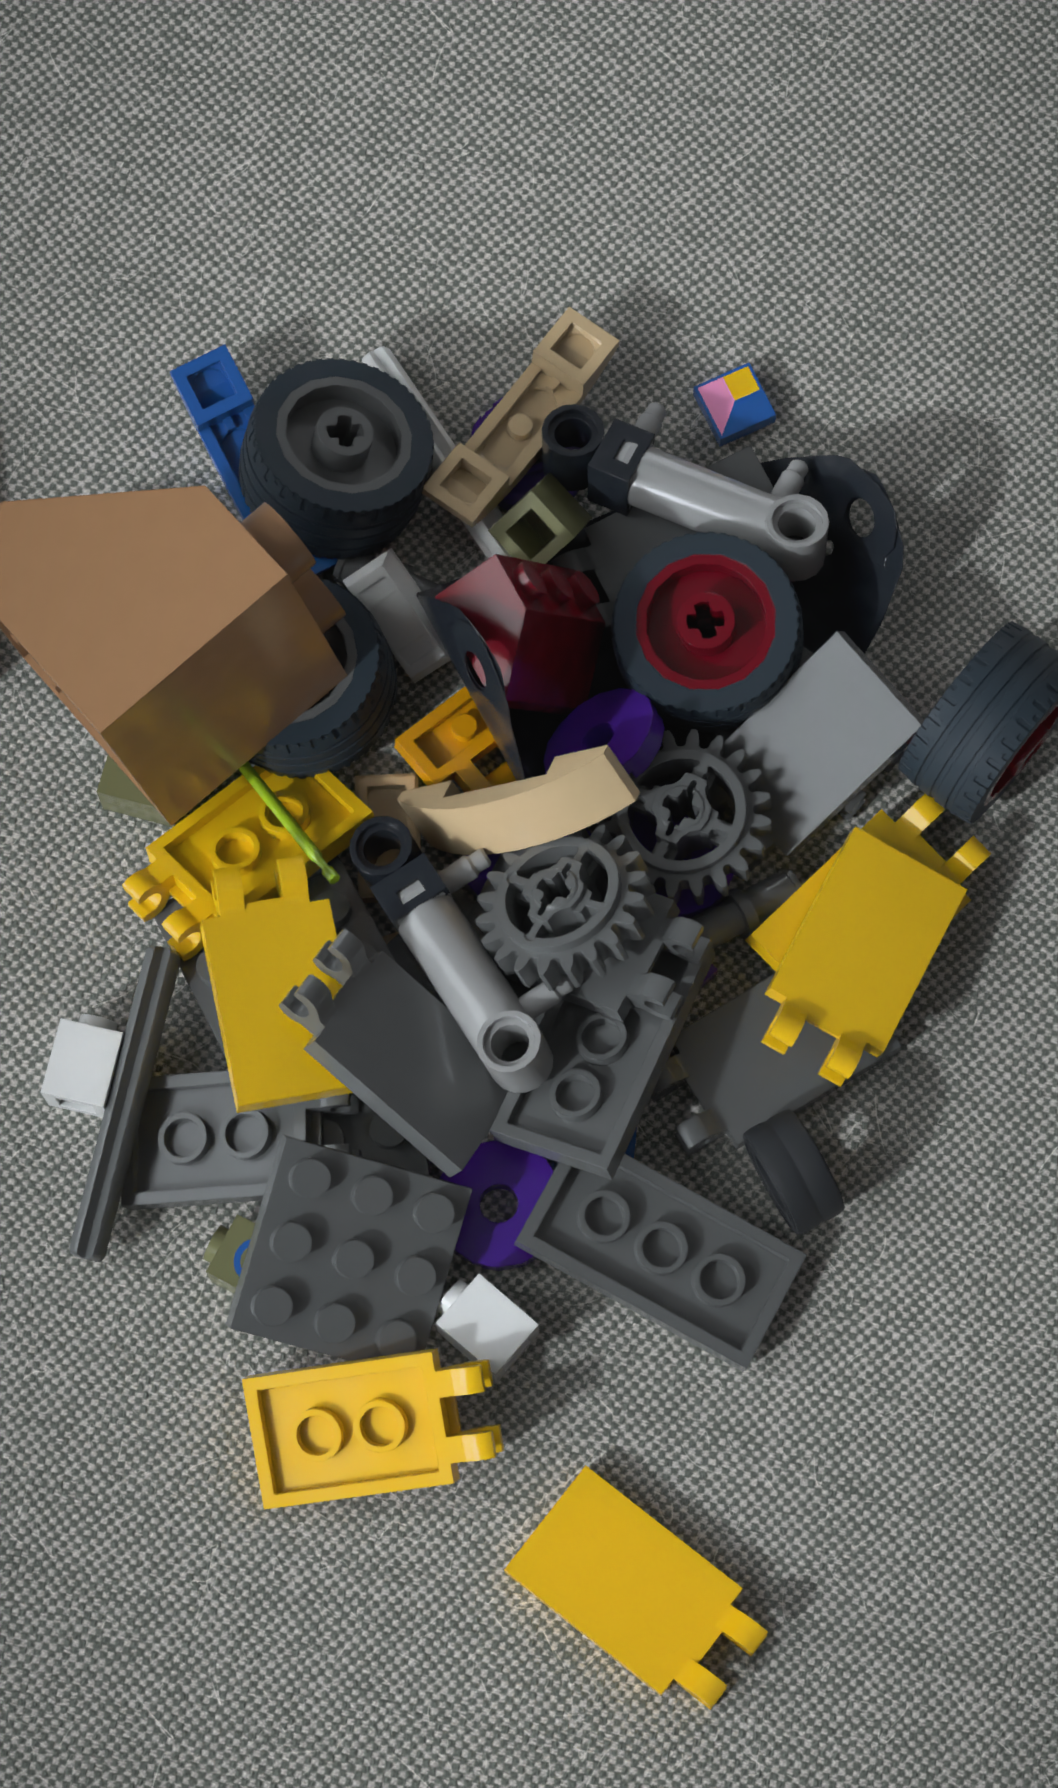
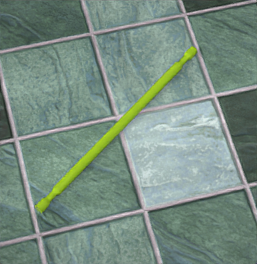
M247 761L239 768V771L310 860L320 867L326 880L331 885L337 883L340 875L332 866L326 863L320 850Z

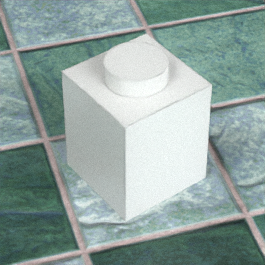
M81 1014L79 1022L60 1019L41 1089V1094L48 1105L103 1118L124 1037L123 1032L116 1031L118 1026L116 1022L90 1014Z
M478 1274L469 1285L461 1279L457 1281L438 1304L437 1311L442 1316L436 1322L437 1332L470 1361L489 1359L492 1379L496 1383L539 1335V1324L481 1274Z

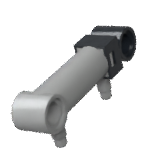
M657 402L648 405L645 412L640 414L635 425L615 418L605 437L603 421L596 412L586 406L577 404L563 405L551 411L544 419L542 426L543 474L546 476L551 472L568 491H579L588 488V501L625 516L629 514L634 506L696 532L726 533L731 536H738L739 539H745L768 553L792 582L807 580L815 576L823 567L826 557L829 519L827 511L820 502L810 496L799 494L808 472V466L804 461L799 459L792 460L787 470L781 473L770 494L655 448V438L662 427L661 422L666 415L665 407ZM575 446L580 447V449L571 450L567 449L566 447ZM799 536L803 537L804 540H792L787 537Z
M376 816L364 821L355 830L350 840L349 853L352 861L492 1078L503 1089L513 1093H526L538 1088L547 1080L553 1068V1054L547 1040L533 1019L561 1002L562 997L573 991V983L567 974L561 976L560 982L554 991H549L544 982L518 997L494 959L490 956L451 895L476 879L480 872L490 867L491 861L483 849H478L469 856H462L437 873L425 853H422L409 829L400 820L390 816ZM390 849L400 850L398 857L392 863L385 866L375 865L378 857ZM516 1042L529 1043L526 1053L520 1059L513 1062L501 1060L504 1050L511 1044Z

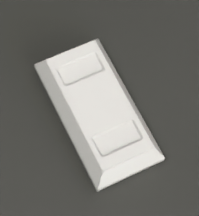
M392 548L343 580L348 590L372 613L392 653L414 683L451 660L416 596V593L421 592L420 588Z

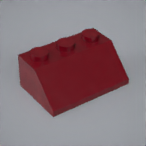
M495 554L435 596L436 599L459 608L485 640L501 668L509 709L568 716L577 706L588 700L605 621L596 606L600 602L598 592L584 573L574 569ZM468 651L467 656L485 687L486 677L482 665L476 655Z

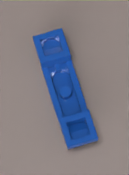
M224 344L169 372L242 520H244L251 512L241 492L239 458L246 428L255 405L241 373ZM312 555L316 564L310 569L316 575H319L335 567L338 560L337 558L327 559V557L319 558Z

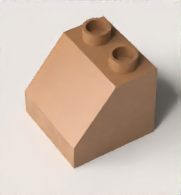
M205 485L3 501L0 503L1 631L24 660L171 826L264 748L270 740L348 676L323 635L341 620L346 613L325 584L310 569L316 564L310 551L283 518L266 502L261 504L241 522L228 511Z

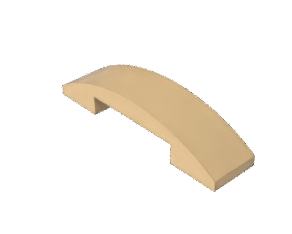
M568 307L533 350L532 363L467 443L463 445L459 442L424 484L422 494L473 528L510 493L542 456V426L544 419L551 411L563 405H580L619 347L620 340L571 307Z
M604 745L554 757L545 775L461 793L451 780L402 791L397 801L430 846L441 851L462 855H470L478 849H483L488 855L537 846L580 831L632 804L637 800L640 791L610 747Z

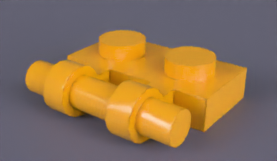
M466 686L395 739L394 748L427 786L454 779L465 793L517 781L506 761L486 777L474 765V763L495 747H498Z

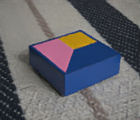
M749 362L693 388V396L719 447L775 423L776 413Z

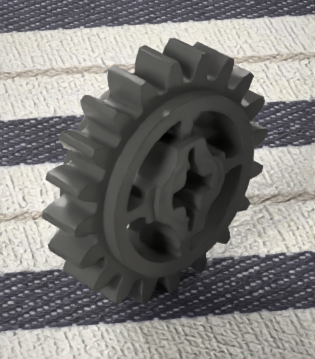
M691 729L684 746H677L673 734L670 730H667L663 734V748L658 751L649 767L637 778L632 773L629 774L640 791L637 800L617 813L605 818L604 820L607 821L601 824L607 827L613 839L623 834L633 850H638L649 869L647 875L655 887V893L663 886L666 888L667 897L675 900L677 904L682 890L689 889L694 901L699 906L704 903V888L706 885H713L716 891L726 897L729 895L727 874L732 873L745 881L751 878L749 867L744 857L764 859L766 855L764 845L755 836H767L773 832L771 819L760 815L772 808L770 793L755 792L764 783L760 769H752L743 773L747 765L746 752L743 749L737 750L729 757L724 758L725 744L723 737L720 735L711 741L708 748L703 749L701 748L697 729ZM683 776L674 784L662 787L656 786V784L666 779ZM715 783L730 796L735 805L733 824L721 820L719 813L711 808L712 800L710 793ZM693 808L695 820L685 817L680 825H675L674 827L672 816L683 818L687 811ZM635 811L646 815L648 821L656 826L655 836L657 842L652 852L641 845L633 834ZM714 846H717V848L704 856L684 860L693 851L705 848L713 849Z
M602 824L593 831L591 836L584 828L569 834L568 837H562L526 848L527 851L520 856L513 852H505L503 857L509 866L505 873L500 871L488 872L487 878L496 891L482 893L477 898L486 912L475 919L477 926L484 935L481 942L490 956L496 960L504 974L509 977L516 973L526 987L534 984L540 976L548 990L554 991L560 982L561 976L567 974L575 988L581 987L584 977L583 971L590 968L600 977L606 976L607 968L604 961L607 958L613 956L622 961H626L629 958L622 945L625 939H644L645 934L636 920L646 919L654 915V910L647 900V897L655 893V887L647 875L649 872L648 867L638 850H633L623 834L613 839L607 827ZM603 878L608 879L607 894L604 902H600L602 895L597 886L601 884ZM529 910L528 916L534 925L528 934H524L523 922L526 912Z

